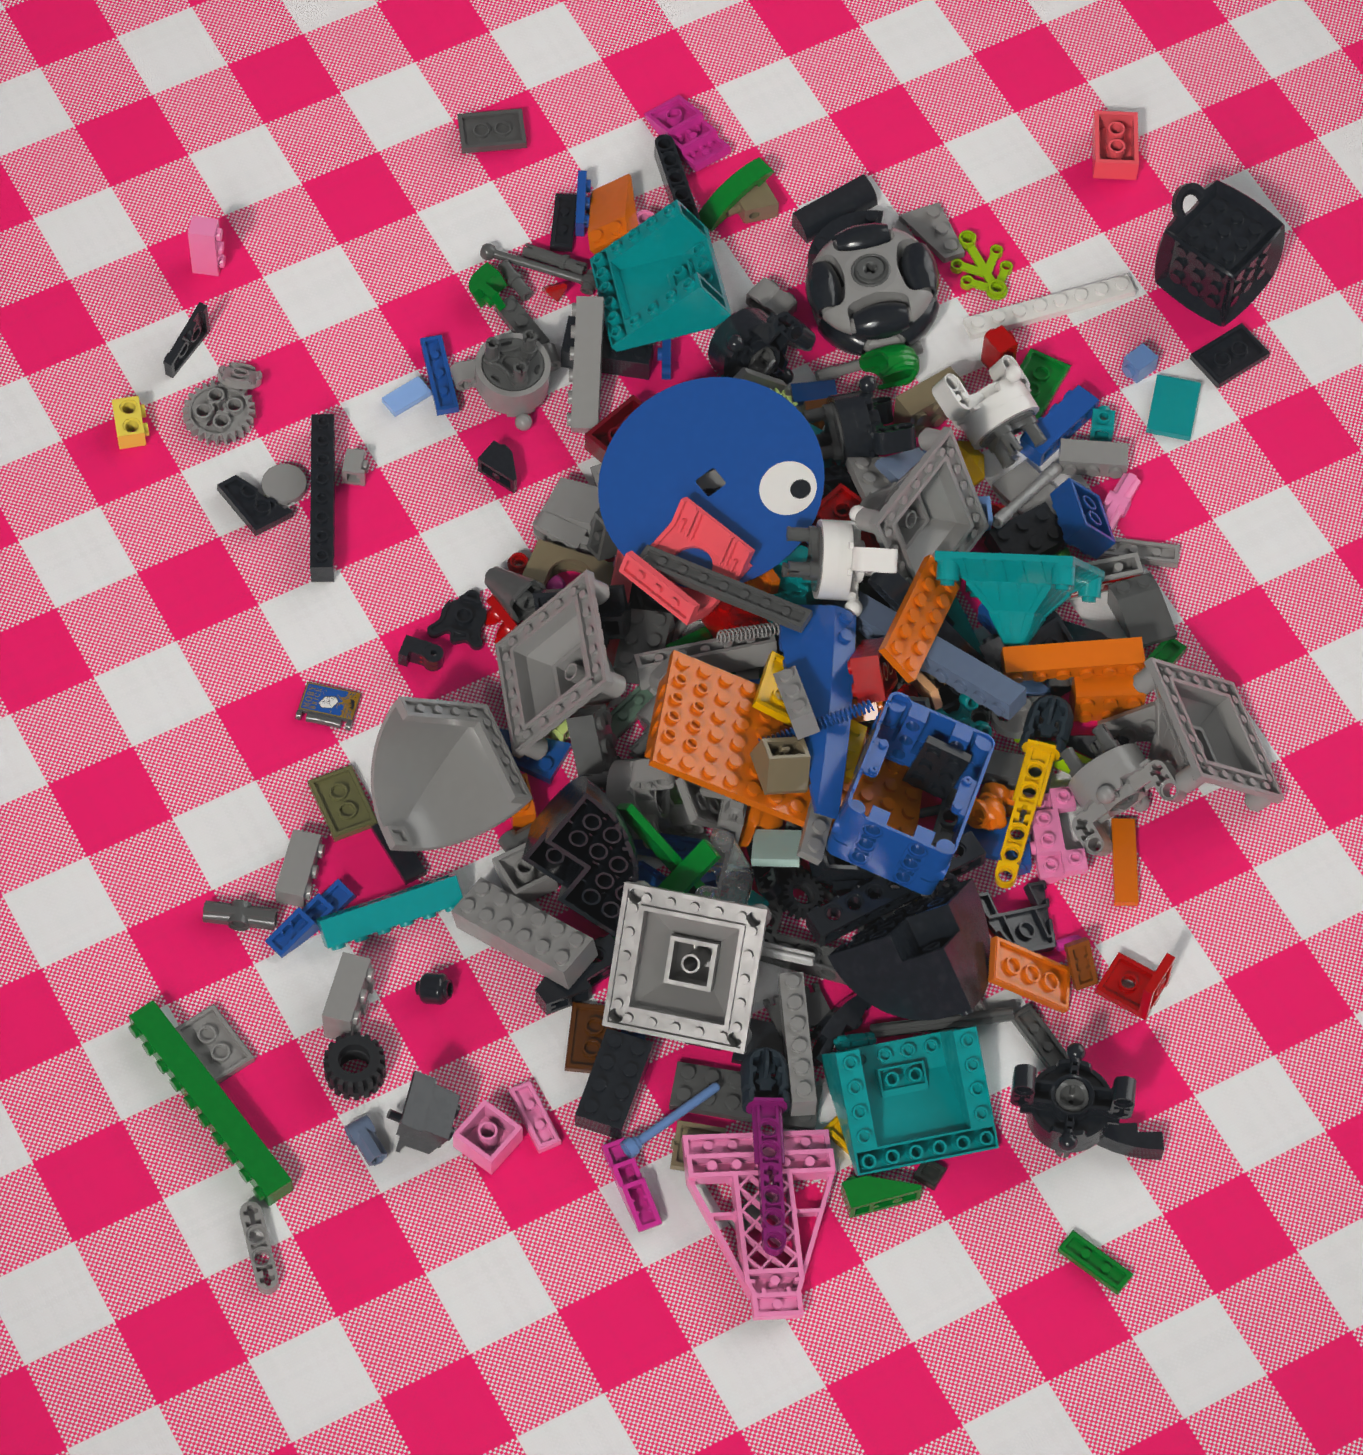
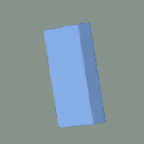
M417 376L382 397V403L396 417L430 397L432 392L422 379Z

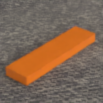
M1111 818L1114 906H1138L1135 819Z

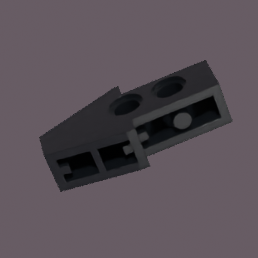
M610 934L594 940L598 953L596 958L602 961H593L570 989L561 986L547 977L543 978L535 989L536 1002L546 1015L572 1006L573 1002L581 1003L591 999L592 987L610 976L615 940Z

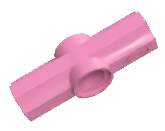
M1130 472L1127 474L1123 473L1113 491L1110 490L1103 503L1112 532L1120 518H1124L1128 512L1132 498L1141 483L1137 476Z

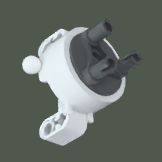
M1004 355L989 369L990 377L994 383L987 385L974 394L969 395L959 378L951 373L945 375L932 388L933 396L945 415L952 420L953 426L963 430L975 450L988 447L989 451L995 454L1003 469L1013 465L1016 461L1012 456L1017 454V451L1020 452L1023 449L1015 437L1019 432L1026 431L1035 447L1041 446L1048 440L1037 424L1038 420L1035 415L1039 411V406L1030 394L1032 390L1030 389L1029 380L1017 361L1010 355Z
M855 505L850 509L849 517L851 521L819 519L816 526H808V528L787 526L786 541L807 542L809 547L806 562L788 561V563H782V577H798L803 580H810L815 599L847 601L844 608L851 611L856 617L863 610L858 596V586L862 582L863 577L871 576L874 572L897 573L898 549L865 547V542L861 540V530L856 526L855 517L864 508L862 505Z

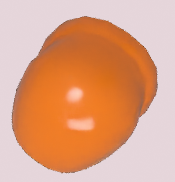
M747 805L737 848L747 847L751 843L755 829L781 830L784 820Z

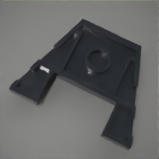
M1045 880L1028 883L1023 888L1032 907L998 913L989 892L978 893L985 912L987 925L995 936L1035 953L1052 951L1056 947L1053 923L1048 915L1049 899L1045 897L1044 891L1047 888Z

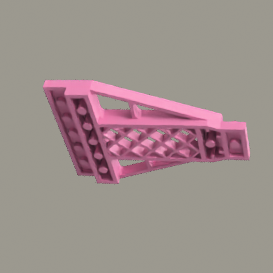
M829 1129L783 1131L785 1164L782 1165L783 1191L786 1194L784 1208L787 1211L785 1219L787 1217L789 1219V1226L784 1223L783 1228H786V1232L789 1234L786 1238V1244L790 1240L792 1244V1249L785 1245L783 1250L792 1257L786 1266L776 1256L765 1253L762 1247V1240L757 1243L748 1235L754 1227L761 1233L763 1230L759 1223L761 1216L759 1215L755 1220L745 1212L751 1204L760 1210V1202L756 1199L759 1196V1190L752 1196L743 1189L748 1182H752L759 1188L758 1164H754L753 1132L682 1135L681 1142L686 1186L746 1297L751 1301L753 1320L803 1318L804 1316L801 1290L836 1172L834 1152L830 1145ZM773 1131V1132H763V1133H765V1134H767V1135H771V1134H773L775 1131ZM770 1147L762 1150L763 1154L767 1157L776 1155L775 1150ZM767 1171L770 1184L773 1181L774 1175H772V1171ZM826 1180L827 1183L819 1208H796L793 1181ZM729 1184L731 1187L733 1212L710 1213L696 1185ZM769 1192L766 1194L773 1200L772 1203L778 1201V1196L775 1193ZM740 1195H742L745 1199L748 1200L747 1204L743 1208L741 1205ZM767 1216L776 1223L775 1225L780 1223L777 1216ZM815 1216L816 1221L805 1259L802 1260L797 1217ZM743 1218L751 1224L746 1231H744ZM732 1220L735 1223L739 1264L715 1221ZM770 1238L778 1248L781 1246V1242L778 1239ZM746 1242L754 1248L748 1255ZM756 1251L768 1259L762 1266H759L751 1259ZM770 1262H772V1263H773L775 1266H777L778 1268H766V1267L768 1266V1264H769Z

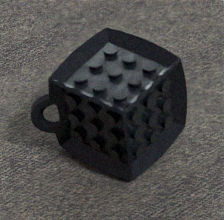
M1214 180L1204 188L1197 183H1185L1176 189L1172 198L1174 217L1167 225L1158 246L1154 270L1155 282L1171 297L1192 312L1218 326L1224 327L1255 300L1273 277L1283 252L1285 225L1254 199L1219 180ZM1188 195H1194L1198 201L1185 213L1183 210L1184 198Z

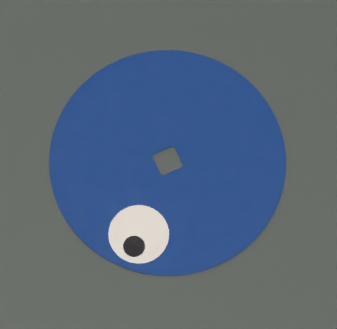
M731 377L694 379L671 386L655 394L636 408L616 431L607 447L599 473L598 499L600 512L611 540L625 557V554L629 551H633L639 556L646 545H651L671 523L680 500L688 497L755 550L750 564L753 566L739 580L744 583L765 574L780 564L801 543L800 541H786L787 526L802 528L812 526L820 508L824 492V462L820 445L812 427L803 414L782 395L768 387L744 379ZM714 468L726 484L711 496H707L696 483V480ZM690 548L676 555L712 570L713 568L711 557L703 550Z

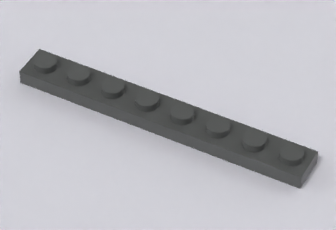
M648 544L639 555V557L668 580L802 633L812 618V610Z

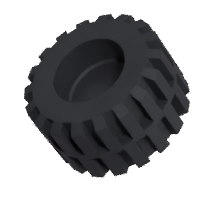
M350 1032L345 1033L344 1038H341V1036L336 1037V1043L331 1042L328 1045L329 1050H325L323 1059L326 1082L328 1081V1087L331 1090L334 1089L336 1095L340 1096L343 1094L344 1099L348 1100L350 1097H354V1100H359V1096L368 1098L370 1097V1092L375 1094L378 1091V1086L381 1087L383 1085V1078L386 1076L385 1055L382 1046L379 1047V1042L376 1039L371 1041V1036L365 1034L364 1037L361 1036V1032H355V1035L352 1036ZM353 1059H359L368 1064L363 1071L358 1073H349L341 1068L344 1063Z

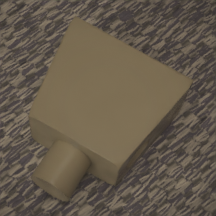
M765 181L760 187L755 185L726 215L730 217L739 214L743 223L746 224L778 217L779 203Z

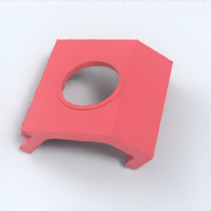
M688 497L680 500L671 523L650 545L675 556L681 551L690 548L703 550L712 559V571L737 581L753 566L750 564V561L755 552L751 546ZM633 551L625 554L619 572L684 624L689 625L708 616L720 603L718 599L691 588L682 587L668 580Z

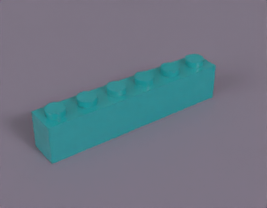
M450 873L317 918L316 921L324 946L328 949L338 950L346 947V942L352 940L355 943L369 939L368 935L376 932L378 935L386 934L392 931L391 927L414 924L413 920L420 917L423 920L437 916L436 912L444 909L446 912H450L463 896L457 876Z

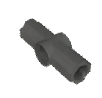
M206 900L202 919L205 923L228 925V927L237 931H246L249 928L275 930L278 910L277 908L253 906L245 900H234L232 903Z

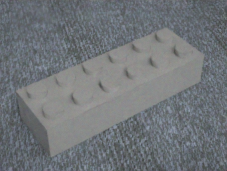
M481 877L451 911L457 928L567 989L571 988L598 956L593 938Z

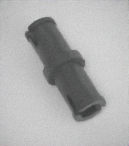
M509 260L502 261L497 269L507 279L508 286L514 288L523 301L529 300L534 292L524 281V276L515 270Z

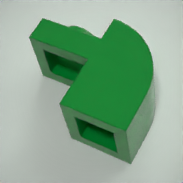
M486 262L470 278L469 290L481 308L486 304L489 308L493 306L500 312L506 307L498 293L508 285L500 272Z

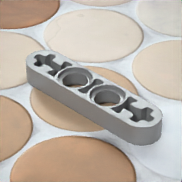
M247 1202L240 1208V1219L256 1285L261 1293L272 1294L279 1287V1278L262 1208L256 1202ZM249 1210H253V1213H255L256 1224L251 1225L248 1215ZM255 1231H259L264 1235L263 1239L259 1242H254L249 1238ZM259 1254L269 1256V1260L265 1264H258L255 1258ZM267 1270L269 1279L271 1280L270 1286H266V1284L263 1283V1272Z

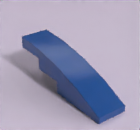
M337 879L322 895L318 893L303 909L298 907L265 942L283 958L319 931L317 918L343 910L356 896Z

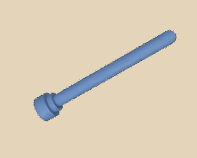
M712 1083L639 1136L624 1139L620 1142L623 1152L630 1159L638 1155L643 1144L720 1090L719 1083Z

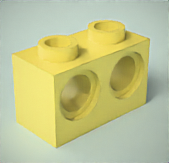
M139 396L113 399L112 407L119 449L145 446V436H149L148 423H143L142 418L146 417L145 405H140Z

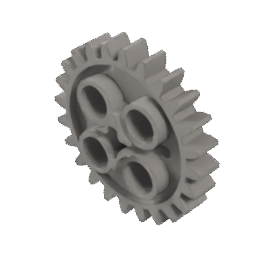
M211 380V386L202 383L203 389L195 387V394H188L189 400H184L185 407L182 408L183 422L186 424V430L191 431L192 437L198 436L199 442L206 438L207 445L212 440L215 441L216 446L219 445L220 441L227 445L229 439L235 443L236 436L244 438V431L250 432V425H254V418H256L255 402H253L252 395H248L247 390L231 388L223 385L221 382L216 385Z

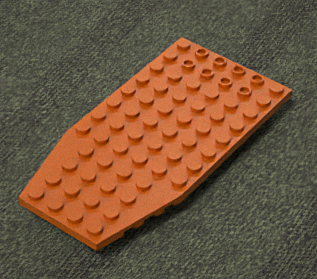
M673 650L670 654L667 673L658 684L644 757L650 759L649 766L804 827L811 800L809 785L811 784L810 777L806 793L764 795L750 756L752 750L759 743L758 738H767V735L771 737L772 733L776 737V732H779L781 736L780 731L782 730L785 733V729H788L790 732L789 728L791 726L752 707L759 684ZM865 734L858 760L864 748L865 742L869 736L867 734ZM884 758L877 777L872 778L862 774L852 800H859L865 805L864 814L868 816L873 805L890 812L887 826L912 836L918 825L923 790L903 781V777L909 767ZM851 781L848 784L843 782L840 806L847 794ZM832 818V822H831L829 834H830L831 828H832V826H833V823H834V821H835V819H833V818Z

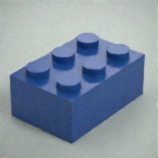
M1070 477L1050 493L1053 502L1052 507L1058 517L1057 522L1064 534L1063 539L1069 546L1073 545L1084 555H1090L1097 559L1116 543L1099 495Z

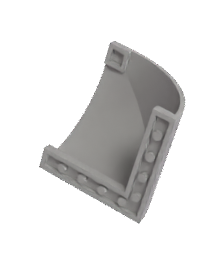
M399 696L389 709L382 722L374 746L371 765V793L376 818L390 850L427 851L464 842L503 823L533 799L488 704Z

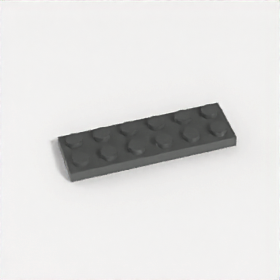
M677 1062L669 1109H677L709 1085L716 1082L719 1083L720 1090L689 1113L752 1123V1114L745 1113L742 1109L743 1095L739 1071ZM755 1074V1077H754V1080H753V1084H754L755 1080L758 1079V1075H757V1074ZM815 1084L817 1096L816 1114L791 1116L789 1109L782 1114L783 1128L797 1131L815 1130L822 1085ZM755 1085L754 1097H777L778 1091L776 1087H772L771 1092H760L759 1087Z

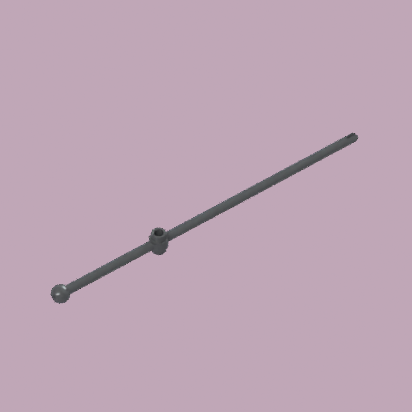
M486 243L481 248L480 256L484 260L490 261L493 258L502 261L509 260L510 263L579 283L581 284L580 291L586 295H592L593 291L597 289L592 269H588L586 274L580 275L496 250L495 246L491 243ZM791 341L788 342L787 346L801 349Z

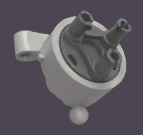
M527 329L523 334L503 333L489 337L480 347L476 359L456 362L451 365L450 371L457 390L464 391L472 387L476 388L490 409L506 414L507 417H516L515 426L517 429L526 431L530 429L533 423L532 418L528 414L534 412L535 408L546 398L550 383V372L559 369L561 362L555 344H541L537 341V333H534L532 329Z

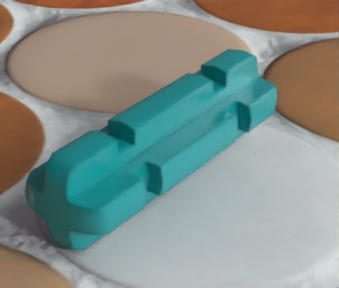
M873 1032L848 1034L847 1036L840 1035L834 1039L833 1043L837 1050H845L875 1044L877 1039Z

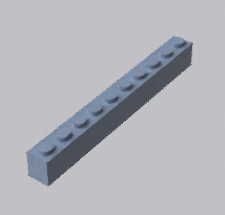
M858 590L859 601L863 606V610L856 617V631L867 639L885 637L897 612ZM822 599V605H836L842 608L845 607L847 602L843 600ZM936 636L922 664L921 671L931 674L938 681L948 684L958 693L965 694L977 704L987 707L996 715L1002 716L1007 720H1010L1026 704V687Z

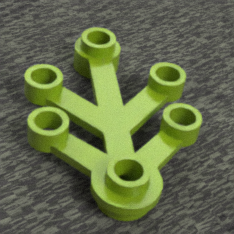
M970 230L962 231L959 235V243L964 250L968 251L976 266L965 263L961 259H954L951 261L950 270L955 274H960L962 271L984 278L986 282L975 280L970 275H964L961 277L960 287L964 290L975 288L985 291L986 295L992 300L1004 299L1008 292L1005 281L1007 276L1012 273L1013 264L1010 261L1001 262L1000 273L997 279L992 275L997 260L1003 255L1002 246L992 245L990 247V256L987 263H985L975 246V233Z

